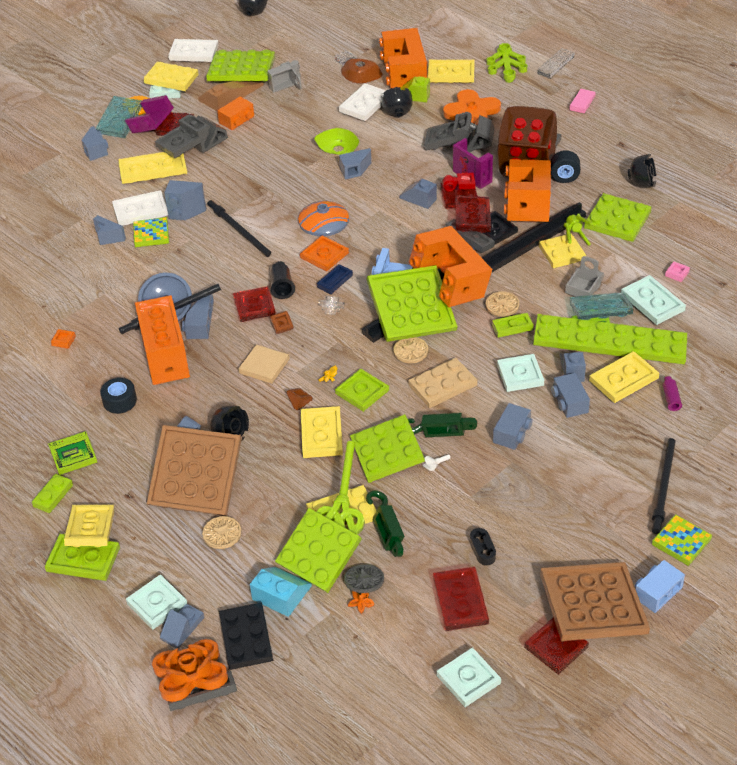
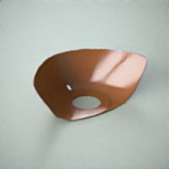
M350 59L346 61L341 69L342 75L353 83L372 82L383 75L378 65L367 59ZM362 61L365 65L359 67L356 66V63Z

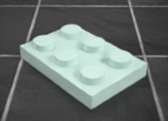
M650 275L621 289V295L656 325L685 311L686 308L682 301Z

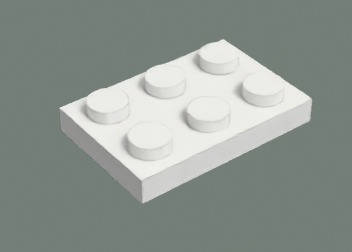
M174 39L168 55L169 61L212 62L218 48V40Z
M364 83L339 106V112L366 121L382 106L381 96H384L386 90Z
M161 190L112 201L118 224L121 226L132 224L133 221L168 216Z

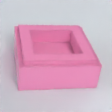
M673 261L666 270L665 276L682 282L689 273L690 267Z

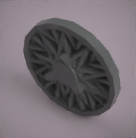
M357 565L350 568L344 575L345 585L353 592L370 593L382 587L384 573L373 565Z

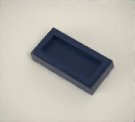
M338 264L317 283V288L331 295L353 276V271Z

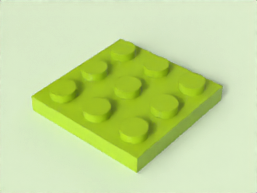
M603 193L587 220L593 223V226L585 223L584 228L634 242L651 213L652 206Z
M405 414L350 435L352 441L355 442V450L368 483L425 462Z
M309 508L275 562L328 593L362 538Z

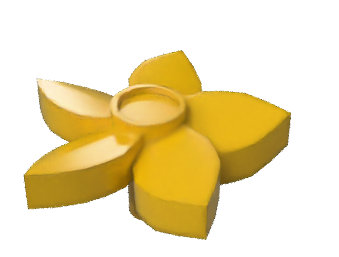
M335 365L329 370L324 371V376L318 379V381L325 380L327 382L330 379L333 382L335 380L333 377L337 374V366Z

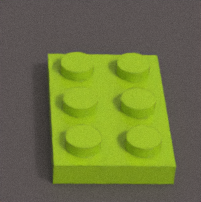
M59 534L45 565L46 572L107 581L120 549L119 542L108 541V546L101 547L65 546V534Z

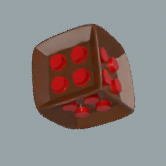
M526 106L506 108L499 131L497 150L498 167L501 175L509 177L506 176V166H509L510 160H551L556 151L557 117L555 111Z

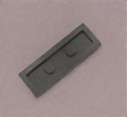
M459 218L445 225V227L452 226L470 246L481 253L493 248L495 245L493 239Z
M227 672V682L217 689L206 690L195 687L186 698L176 702L168 701L170 711L183 709L193 704L206 702L207 700L236 692L237 687L232 672Z

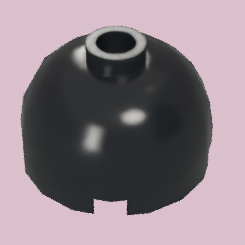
M238 0V4L246 15L256 16L265 10L268 0Z
M400 87L385 91L384 96H381L384 111L394 117L406 115L413 105L411 91L407 88L400 90Z
M651 154L636 157L632 161L630 169H628V178L632 179L637 187L650 188L656 185V181H653V177L656 176L654 159L649 158Z
M236 405L220 407L212 415L211 431L240 435L242 437L249 428L247 412Z

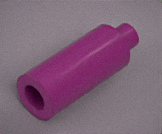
M666 376L662 386L668 409L670 411H678L682 408V402L677 383L671 376Z

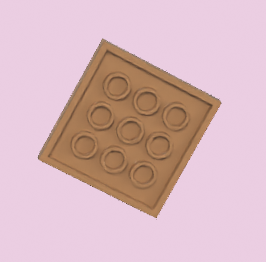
M163 425L147 505L227 516L242 437L234 434Z
M625 562L541 568L540 576L561 641L649 634L650 626Z

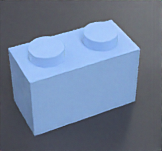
M665 560L658 566L654 565L645 578L641 577L635 584L640 603L656 613L683 588L685 574Z

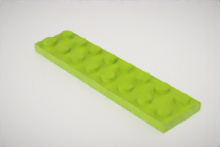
M538 314L533 345L622 357L634 351L645 360L685 365L687 333Z

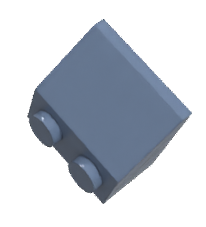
M169 181L164 192L169 219L188 220L206 211L203 183Z

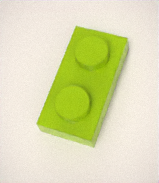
M528 313L492 320V327L499 338L533 330V323Z
M55 474L33 499V507L50 514L73 486L72 480Z

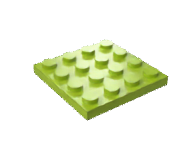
M218 50L215 52L208 70L207 81H268L267 70L272 69L275 51Z
M436 265L367 276L366 280L386 342L457 330L458 326L451 307H448L439 297L442 280Z

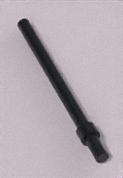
M212 200L208 201L207 205L213 209V212L218 217H222L266 257L271 255V251L228 215L221 205H217Z
M219 283L175 302V310L220 291ZM138 317L131 320V323L118 328L121 335L133 329H140Z
M669 438L667 441L656 509L653 510L652 514L653 534L660 533L662 522L665 520L666 512L664 508L676 440L673 438Z

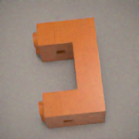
M418 28L382 31V38H379V45L382 47L380 60H383L386 73H388L386 85L390 86V89L395 87L401 88L413 77L422 76L427 78V60Z
M510 160L509 166H506V176H509V181L505 183V198L508 199V204H504V214H507V221L549 222L551 160Z
M452 226L417 234L409 259V264L414 269L436 265L437 269L439 268L445 274L439 297L448 307L484 298L493 270Z
M172 295L136 302L135 307L152 384L156 385L189 378L190 374L185 347Z

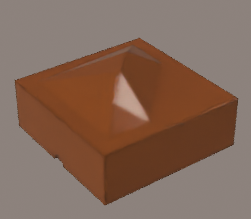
M288 311L270 316L276 334L294 328Z

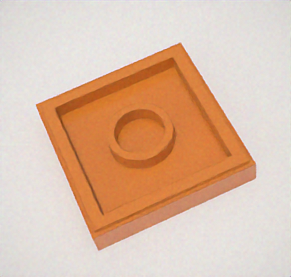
M322 235L300 253V258L328 271L349 253V248Z

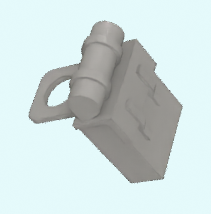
M297 60L291 63L287 61L276 68L267 70L269 88L273 93L293 85L302 89L299 62Z
M583 256L581 258V266L576 268V271L566 284L565 293L589 301L593 293L600 287L601 281L604 278V273L598 270L599 262L596 259ZM585 262L593 263L594 268L590 269L585 265Z

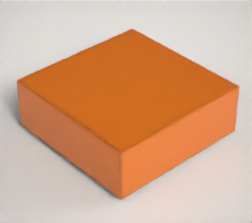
M58 329L51 340V344L55 347L69 349L76 334L73 331Z

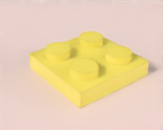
M572 233L571 244L568 243L567 235L539 242V248L552 268L580 262L581 258L586 256Z

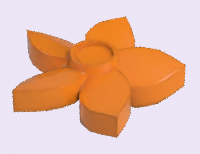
M352 591L354 599L348 603L349 607L357 606L359 613L362 614L365 607L370 608L374 606V602L369 598V593H361L360 595L358 592Z

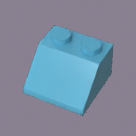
M277 567L261 569L250 583L252 600L258 603L262 602V605L287 617L291 615L312 586L310 582Z

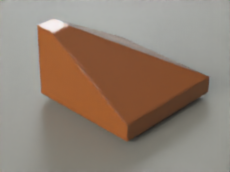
M301 388L287 390L286 392L295 410H300L313 399L311 395Z

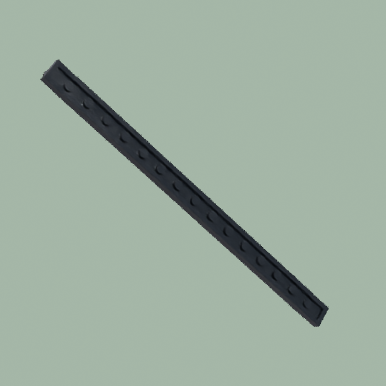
M576 203L549 218V222L540 223L482 257V259L493 269L492 272L496 271L538 246L540 241L548 240L565 230L564 223H566L569 216L580 214L581 217L585 218L586 212L582 210V203ZM379 318L362 328V334L373 343L384 336Z

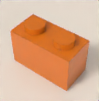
M242 97L236 98L217 110L219 124L230 130H234L254 117L253 103Z

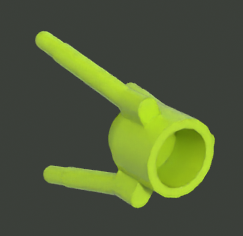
M580 214L569 216L566 223H564L569 244L572 243L571 230L572 232H578L586 244L590 246L591 243L581 229L582 222L593 226V223L581 217Z

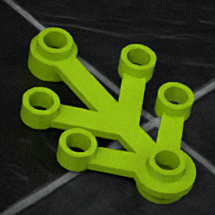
M508 43L500 44L497 48V53L487 57L486 61L488 73L491 75L496 74L497 69L504 65L503 78L508 83L513 82L516 77V71L511 69V65L518 67L520 73L527 72L528 65L525 64L526 56L513 52L511 45Z

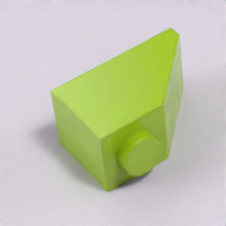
M422 76L413 77L400 90L407 88L412 93L413 101L427 103L430 96V78Z

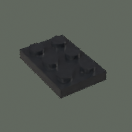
M262 602L219 611L229 670L273 661Z

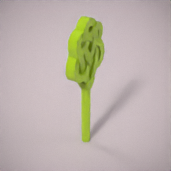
M347 441L339 495L334 500L332 507L323 506L316 512L332 521L334 520L335 523L344 528V522L346 521L348 529L358 535L363 530L365 521L363 514L359 510L349 508L350 503L347 494L355 442ZM341 507H342L343 512H342L341 514H339L338 512L340 511V509H341ZM353 518L357 520L356 525L354 524Z

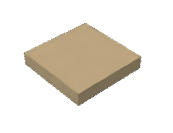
M256 344L239 367V374L273 384L289 361V354Z

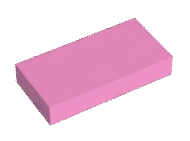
M580 89L570 105V110L585 114L595 98L596 92Z

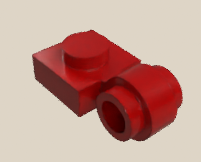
M457 173V177L446 175L442 180L443 188L449 192L453 191L456 186H458V190L475 189L476 184L474 173Z

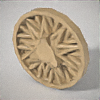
M506 291L495 292L486 299V308L488 312L495 316H510L518 311L519 299L514 294Z
M418 337L399 340L394 346L395 357L405 363L420 362L428 354L427 343Z
M220 516L206 523L202 535L208 546L215 549H225L238 542L242 530L239 522L234 518Z

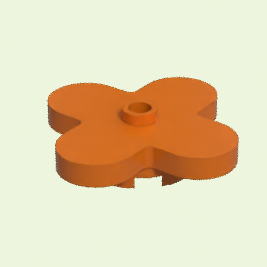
M466 89L457 94V102L444 106L443 115L448 120H455L457 114L470 112L472 114L471 122L475 124L479 115L488 118V115L500 112L501 101L495 97L480 98L476 91Z
M204 639L188 645V649L178 651L177 648L173 651H164L158 654L152 661V667L155 675L163 678L159 684L161 697L166 701L176 702L186 698L195 687L213 690L223 686L228 680V673L224 664L216 662L220 656L218 644L213 640Z

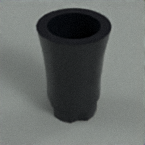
M278 261L271 267V294L277 299L291 297L295 293L296 288L291 278L290 269L285 265V262Z

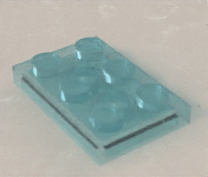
M113 96L96 130L100 131L103 135L126 138L130 129L125 120L137 117L142 108L140 104L142 100Z
M624 292L570 297V305L578 319L589 320L598 317L605 319L609 316L625 317L633 314V306Z

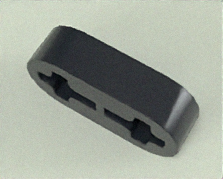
M483 528L473 529L470 533V545L477 561L486 566L493 564L496 560V549L489 533ZM476 537H480V539H483V543H480L479 539ZM485 550L487 555L490 556H486L485 554H483V551Z

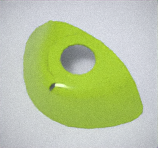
M342 128L326 130L314 138L320 149L337 155L354 152L359 145L358 137L353 132ZM336 146H342L344 149L342 151L337 152L334 151L333 148Z

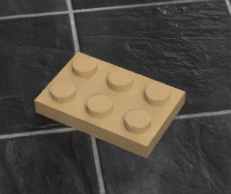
M454 358L408 380V384L428 408H431L477 386V379L457 358Z

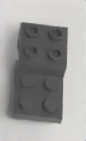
M470 112L457 114L455 121L429 127L424 146L426 150H435L442 146H451L466 138L468 152L480 148H488L492 146L495 129L493 122L479 115L474 124L471 122L472 114Z
M190 114L179 120V127L155 140L156 147L176 158L192 148H196L204 153L227 139L228 135L226 129L208 118L197 116L196 118Z

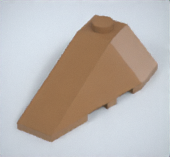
M231 81L218 84L200 96L198 101L217 111L236 98H244L262 87L264 82Z

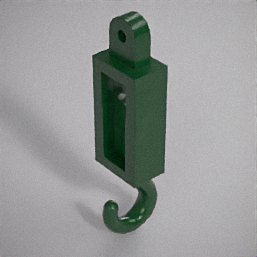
M462 413L423 415L422 422L413 427L412 431L414 435L424 431L426 438L464 436L465 430L477 428L478 421L472 417L463 418ZM413 418L408 419L409 423H415Z
M376 490L370 491L366 496V501L369 505L373 503L372 497H376L382 502L373 517V522L385 551H391L394 557H402L404 553L402 541L405 536L393 507L388 505V498L384 493Z

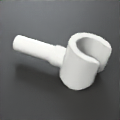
M448 454L436 459L426 456L424 458L426 463L423 464V467L433 471L437 464L449 460L450 455Z

